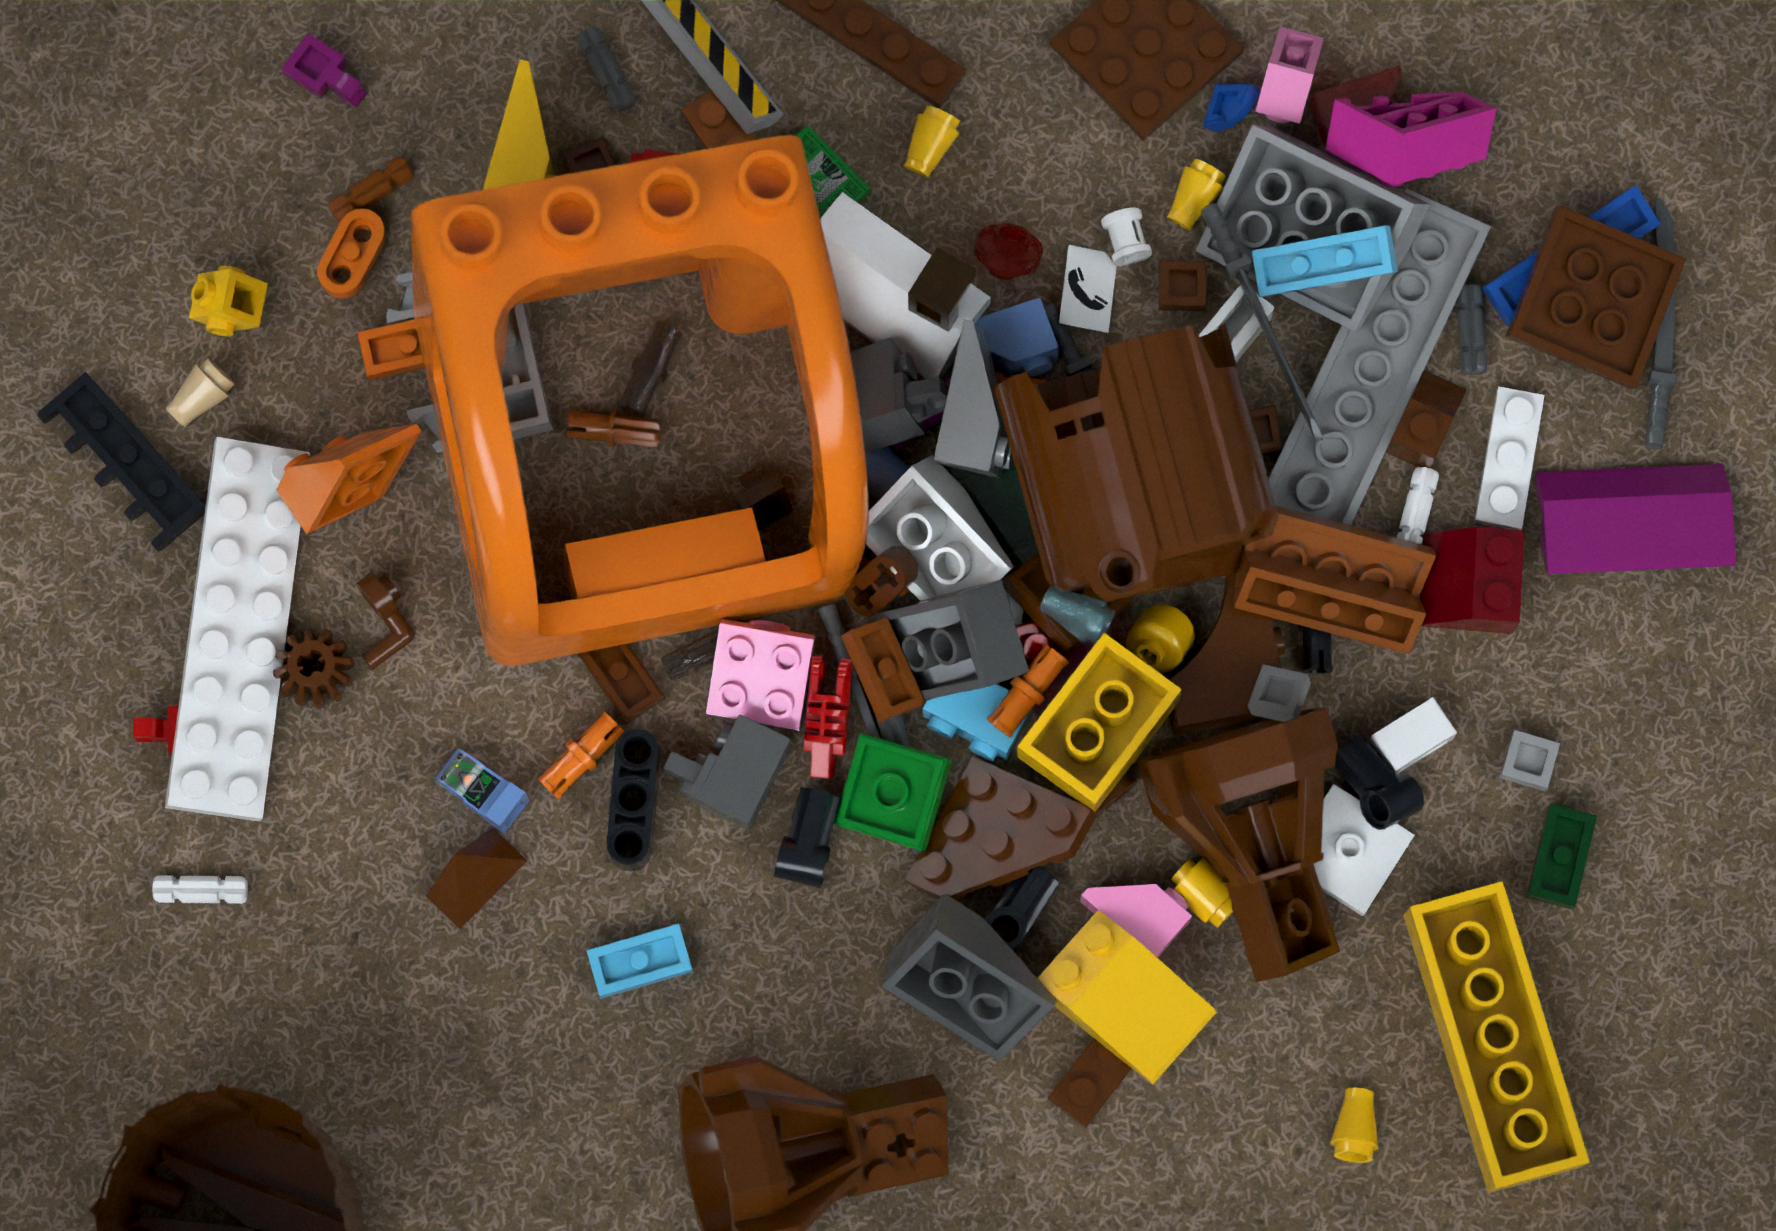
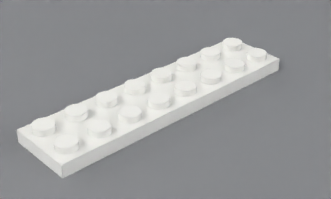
M217 437L214 441L165 808L259 822L263 819L281 679L274 677L273 670L283 665V662L278 660L275 655L277 650H285L301 526L276 489L285 474L284 467L301 454L307 453L310 457V452Z

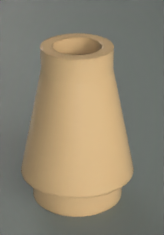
M207 358L201 365L195 364L173 400L165 408L181 425L186 427L192 420L229 397L228 391L235 383L216 363Z

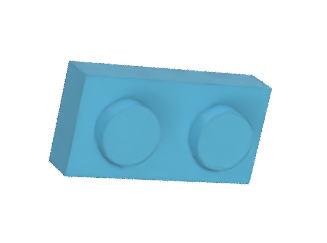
M679 924L587 950L600 999L693 972Z

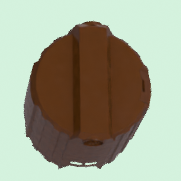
M1226 324L1220 325L1218 329L1201 337H1198L1191 325L1103 346L1100 369L1036 384L1031 382L1027 371L1008 378V380L998 384V387L994 388L1046 581L1058 591L1069 592L1092 587L1100 598L1109 602L1199 584L1236 573L1241 563L1242 546L1267 538L1273 534L1279 517Z
M218 1084L217 1088L212 1091L197 1092L193 1090L182 1093L180 1097L162 1105L157 1104L146 1111V1115L133 1126L125 1125L122 1144L107 1170L100 1196L88 1211L95 1215L96 1231H253L250 1228L273 1231H369V1227L363 1223L361 1191L355 1184L351 1174L352 1169L346 1159L331 1146L332 1137L301 1113L279 1100ZM124 1146H126L127 1148L122 1154L121 1158L119 1159L115 1169L112 1168L121 1150ZM164 1163L249 1228L140 1217L139 1213L142 1202L178 1215L183 1208L189 1189L154 1175L159 1165ZM109 1174H111L112 1177L104 1199L102 1197Z

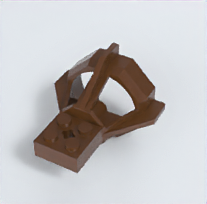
M1326 707L1301 710L1299 717L1286 722L1268 719L1162 753L1147 756L1138 761L1153 815L1208 861L1223 879L1221 883L1228 889L1232 902V911L1237 919L1246 948V957L1251 965L1256 982L1287 976L1340 952L1314 867V863L1322 861L1324 853L1321 852L1324 770L1335 766L1338 746ZM1279 786V799L1272 801L1269 798L1234 809L1235 813L1225 815L1218 805Z
M753 1056L703 1067L699 1072L690 1073L678 1088L681 1152L701 1231H806L834 1202L846 1195L852 1197L948 1175L947 1095L934 1074L841 1094L840 1091L834 1089L827 1091L764 1059Z

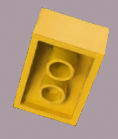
M521 59L519 61L483 190L557 177L553 172L529 61Z
M1100 910L1090 918L1037 978L1056 999L1054 1007L1152 1085L1217 1013L1208 1002L1135 937Z

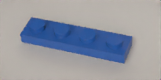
M1636 185L1587 216L1639 239L1661 224ZM1538 250L1482 287L1506 326L1510 325Z

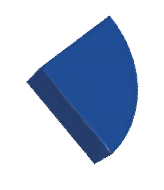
M1216 84L1203 126L1215 132L1234 126L1250 112L1261 91L1253 84Z

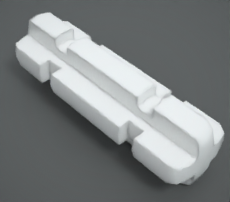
M1427 467L1415 468L1410 487L1413 489L1409 490L1399 526L1402 532H1398L1397 538L1422 545L1423 538L1420 535L1424 534L1434 498L1431 493H1434L1439 478L1437 471Z
M158 875L154 877L152 885L153 899L159 903H174L175 899H179L181 903H220V899H225L227 903H244L248 895V883L242 876H226L225 880H221L219 876H180V879H176L174 875Z

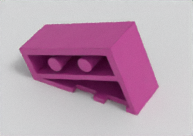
M1463 91L1412 94L1410 103L1389 104L1390 99L1387 96L1373 97L1372 105L1355 106L1351 104L1348 98L1334 100L1326 151L1372 174L1383 185L1399 187L1404 182L1418 178H1430L1435 176L1436 173L1450 169H1462L1467 164L1485 160L1487 157L1496 108Z

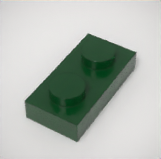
M1550 803L1547 807L1526 898L1571 910L1576 907L1597 815Z

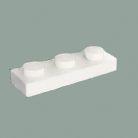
M1498 387L1475 513V524L1502 529L1522 530L1545 395Z

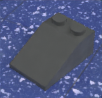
M1002 580L965 588L873 615L874 622L886 617L888 618L924 700L986 688L1029 672L1024 656V648L1017 633L1010 609V601L1005 593Z
M945 893L890 949L882 982L883 988L998 1061L1056 1003V999L983 917Z

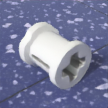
M1132 207L1117 210L1101 219L1103 229L1109 231L1115 252L1112 255L1115 266L1143 261L1153 255L1150 245L1145 243L1139 222L1142 219V212L1139 208Z

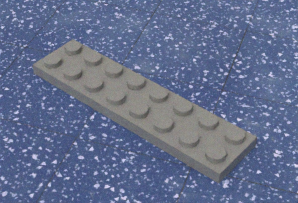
M1406 188L1405 192L1429 203L1430 206L1411 247L1397 268L1398 272L1394 273L1359 331L1355 332L1341 325L1306 399L1321 431L1323 440L1315 442L1300 411L1268 479L1275 505L1347 525L1352 524L1491 226Z

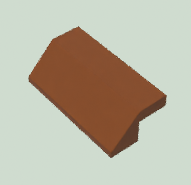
M1275 505L1279 518L1273 534L1267 538L1242 546L1241 563L1237 570L1233 607L1410 654L1427 614L1419 596L1436 558L1433 548Z

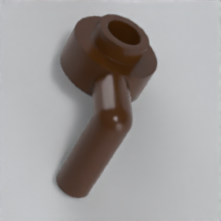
M370 572L359 580L356 586L375 613L392 632L361 655L373 670L409 644L414 638V631L399 611L395 602L401 595L394 584L385 574L377 578Z

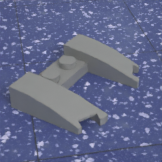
M412 272L397 275V284L405 286L407 289L401 311L388 309L386 315L388 325L414 319ZM519 302L509 311L507 356L504 367L499 372L513 439L553 430L524 303ZM433 404L407 410L408 418L413 424L418 425L423 421L439 439L432 447L437 453L443 452Z

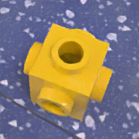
M219 266L218 271L198 274L197 281L191 292L192 306L189 318L206 324V331L219 336L229 337L233 336L234 331L259 328L268 283L246 275L244 270L232 266Z

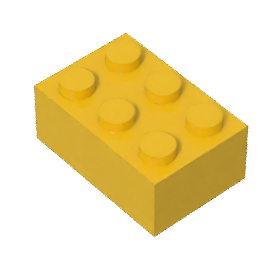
M1103 633L1017 746V757L1080 804L1096 812L1179 703L1182 689L1110 636Z

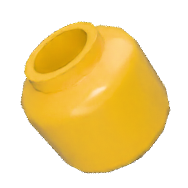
M1156 604L1146 608L1128 631L1125 643L1127 650L1160 674H1166L1174 671L1193 647L1195 632L1188 616L1178 608L1167 604Z

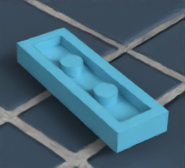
M1390 225L1252 251L1259 297L1398 272Z

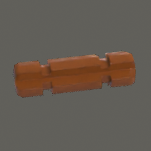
M396 156L384 164L386 169L382 172L378 168L349 187L350 193L347 195L340 193L328 202V207L335 219L340 223L347 213L356 209H368L394 192L392 187L396 184L400 188L412 180L413 172L407 162L401 156Z

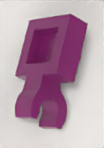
M307 33L281 68L284 76L320 99L328 89H331L340 98L357 108L367 94L366 91L361 89L363 84L359 80L342 71L347 65L345 56Z

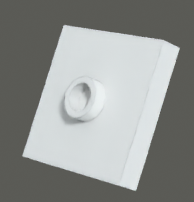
M1333 784L1323 799L1321 852L1324 853L1322 861L1314 863L1321 890L1364 916L1411 842L1414 834L1397 823L1384 830L1373 828L1362 815L1360 800Z

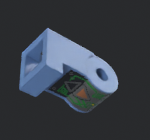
M461 749L455 751L435 777V781L463 801L462 804L503 834L506 833L530 801L525 791L512 782L506 781Z

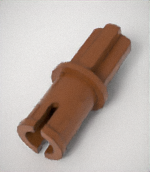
M571 409L567 420V426L571 427V429H567L568 439L607 442L609 447H615L616 443L656 447L659 445L662 435L660 421L620 416L618 410H612L611 414Z

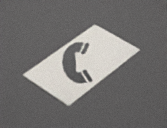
M1073 245L1068 246L1059 318L1060 324L1109 333L1116 266L1105 252Z

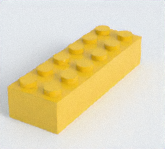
M1503 881L1409 907L1403 915L1487 1192L1492 1193L1578 1169L1590 1163Z

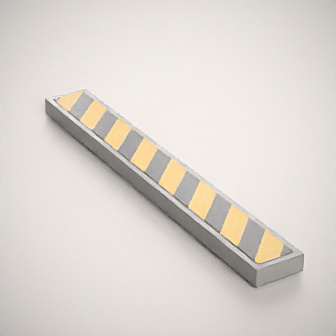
M641 0L746 134L770 127L780 120L784 115L694 0Z

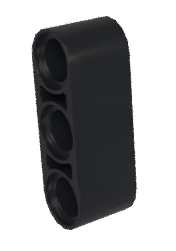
M640 728L624 732L616 743L607 831V850L614 865L628 872L638 871L645 867L651 858L660 770V750L657 741L651 733ZM638 743L647 745L651 749V754L645 762L633 764L625 759L626 751L630 746ZM631 790L642 791L647 796L645 805L637 811H629L621 806L622 797ZM626 837H636L642 841L643 846L640 853L633 858H624L617 854L619 842Z

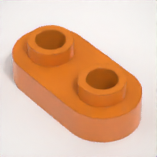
M356 209L347 213L339 223L317 268L320 284L330 296L340 299L349 298L356 295L364 286L387 238L384 224L375 212L368 209ZM367 229L371 231V238L366 242L356 241L355 235L359 230ZM346 269L351 272L350 278L343 283L335 281L334 276L336 272Z

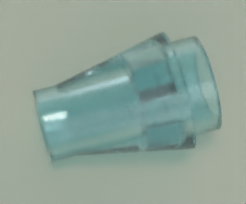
M1053 586L1048 589L1040 605L1041 612L1053 618L1083 644H1086L1088 641L1096 644L1103 633H1107L1115 614L1114 610L1106 607L1107 602L1104 600L1070 591L1060 592Z

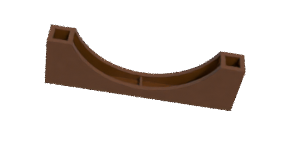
M1237 572L1225 576L1224 595L1219 616L1208 641L1190 663L1170 679L1171 682L1182 689L1179 703L1169 714L1173 736L1264 719V717L1251 715L1248 703L1262 665L1282 668L1279 655H1284L1285 653L1284 640L1280 627L1273 628L1270 617L1233 607L1232 602Z

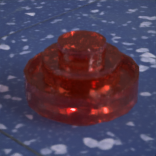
M1012 223L988 225L982 228L977 234L974 245V254L980 263L993 276L1003 280H1011L1015 277L1035 272L1040 265L1044 252L1042 243L1037 237L1029 233L1025 228Z

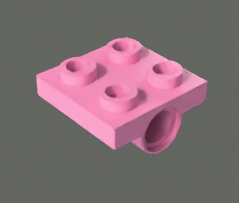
M722 619L719 625L706 714L737 719L740 714L760 724L799 730L802 722L815 635L790 631V627L773 621L752 620L748 623Z

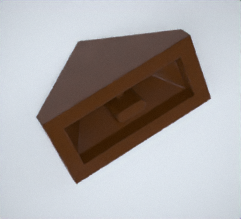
M492 828L454 854L426 897L461 929L527 860Z

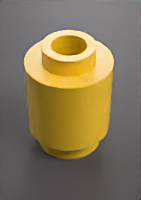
M1204 858L1197 864L1189 859L1171 878L1177 885L1174 890L1188 902V909L1205 924L1210 921L1218 929L1233 913L1228 889L1221 883L1223 879L1216 869Z

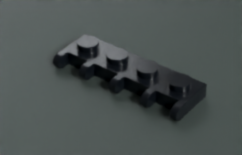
M87 372L38 412L37 417L44 424L60 414L76 431L64 444V447L70 454L77 452L87 444L106 465L94 478V481L100 487L106 486L117 477L133 495L136 501L124 511L125 516L130 521L137 519L147 511L158 523L163 531L151 542V545L158 552L166 548L205 514L206 505Z

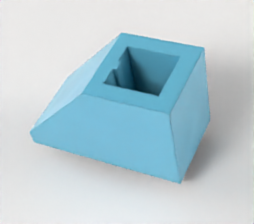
M998 684L927 700L923 707V717L929 720L926 726L933 732L947 739H952L953 735L957 734L971 742L968 747L969 750L993 762L996 756L1007 760L1031 716L1033 708L1013 732L1011 738L986 720L1009 692V690Z

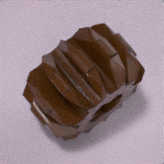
M305 628L303 632L304 642L299 643L293 635H290L286 640L292 651H276L275 657L285 665L274 669L273 675L276 679L285 681L280 688L285 697L296 693L295 703L300 707H304L312 695L316 708L321 709L325 705L323 694L327 692L336 702L342 699L340 692L335 687L337 683L343 686L352 685L353 679L351 676L342 671L355 667V661L352 657L343 656L348 649L344 640L332 643L333 634L330 630L325 629L316 641L313 630ZM318 658L324 669L322 672L314 671L311 677H309L304 666L306 663L314 665Z

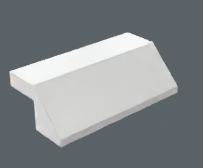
M842 192L820 220L844 323L873 344L892 338L903 354L909 353L911 355L917 373H920L925 379L939 376L942 378L955 362L964 319L976 323L991 304V297L973 284H970L958 303V318L949 332L909 311L908 292L932 255Z

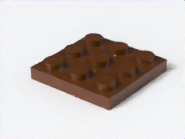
M1096 0L1050 40V47L1142 141L1154 133L1241 56L1244 48L1197 0Z
M1557 206L1549 221L1505 337L1619 385L1635 389L1639 384L1686 258L1566 207Z

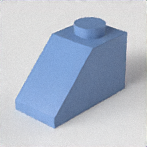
M1040 298L982 316L976 321V324L986 333L994 368L1009 375H1019L1027 371L1028 377H1035L1052 369V364L1058 363L1059 347Z

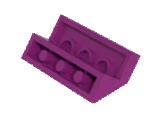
M1723 464L1536 472V494L1542 513L1540 547L1547 574L1735 566L1736 564L1732 492Z

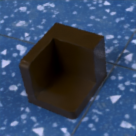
M936 248L908 292V310L949 332L958 318V303L975 278L976 269L947 252Z

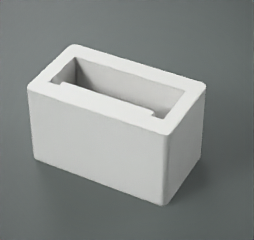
M1241 285L1199 335V337L1218 329L1220 325L1226 324L1236 362L1262 332V328ZM1257 294L1270 322L1274 306Z
M1432 697L1373 734L1369 743L1397 775L1453 740L1457 731L1437 701Z

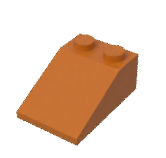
M417 424L365 431L350 439H347L346 436H340L328 443L320 453L311 457L305 453L292 459L284 467L285 474L276 490L305 533H312L382 498L422 431Z

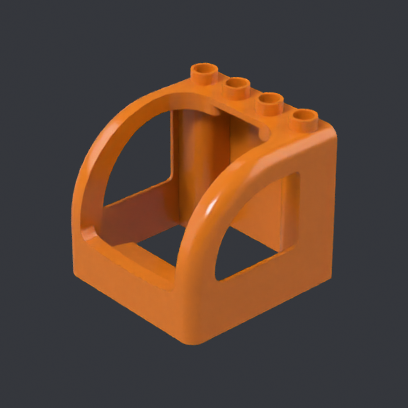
M791 135L776 136L452 195L426 201L411 211L413 315L483 643L487 653L493 660L506 666H518L718 626L722 619L743 621L835 602L846 595L845 591L857 573L867 542L869 514L865 448L847 334L801 138ZM698 271L708 314L712 321L722 330L733 334H748L786 325L810 428L814 489L812 518L808 536L811 549L796 555L766 561L752 507L567 543L564 549L563 564L571 600L538 604L524 499L499 373L504 367L507 356L509 311L519 302L529 303Z

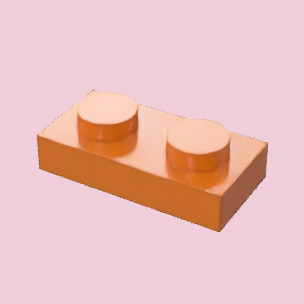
M414 319L357 332L369 381L425 368Z

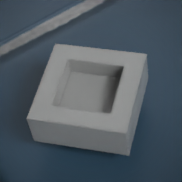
M1262 665L1248 703L1251 715L1282 722L1299 717L1311 685L1308 674Z
M1514 730L1511 734L1499 778L1545 792L1549 786L1560 743Z

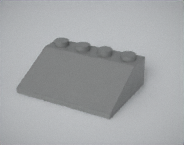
M1252 125L1217 202L1223 214L1222 216L1226 220L1225 223L1228 224L1232 232L1231 235L1237 243V247L1240 249L1243 257L1249 255L1252 261V271L1247 273V276L1255 282L1257 281L1252 251L1386 225L1391 227L1398 268L1411 247L1430 206L1429 203L1396 187L1383 185L1376 180V177L1268 125ZM1206 226L1196 252L1225 266L1226 262L1216 244L1217 241L1214 240L1210 232L1211 229ZM1394 273L1282 293L1281 295L1358 332Z

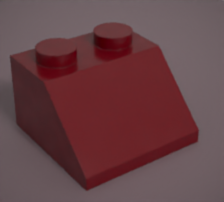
M1471 527L1424 534L1423 545L1432 547L1436 558L1420 593V600L1427 613L1421 627L1512 634L1520 623L1524 530Z

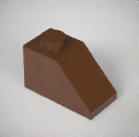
M1424 370L1386 453L1416 467L1430 468L1467 389Z

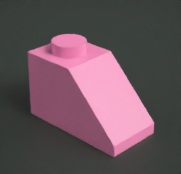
M1279 27L1255 112L1265 114L1268 119L1274 122L1288 123L1291 121L1300 124L1324 38Z
M1156 884L1087 888L1080 899V902L1093 914L1100 910L1135 937L1157 958L1187 926L1192 918V915L1186 911L1188 909V902L1171 887L1163 891Z

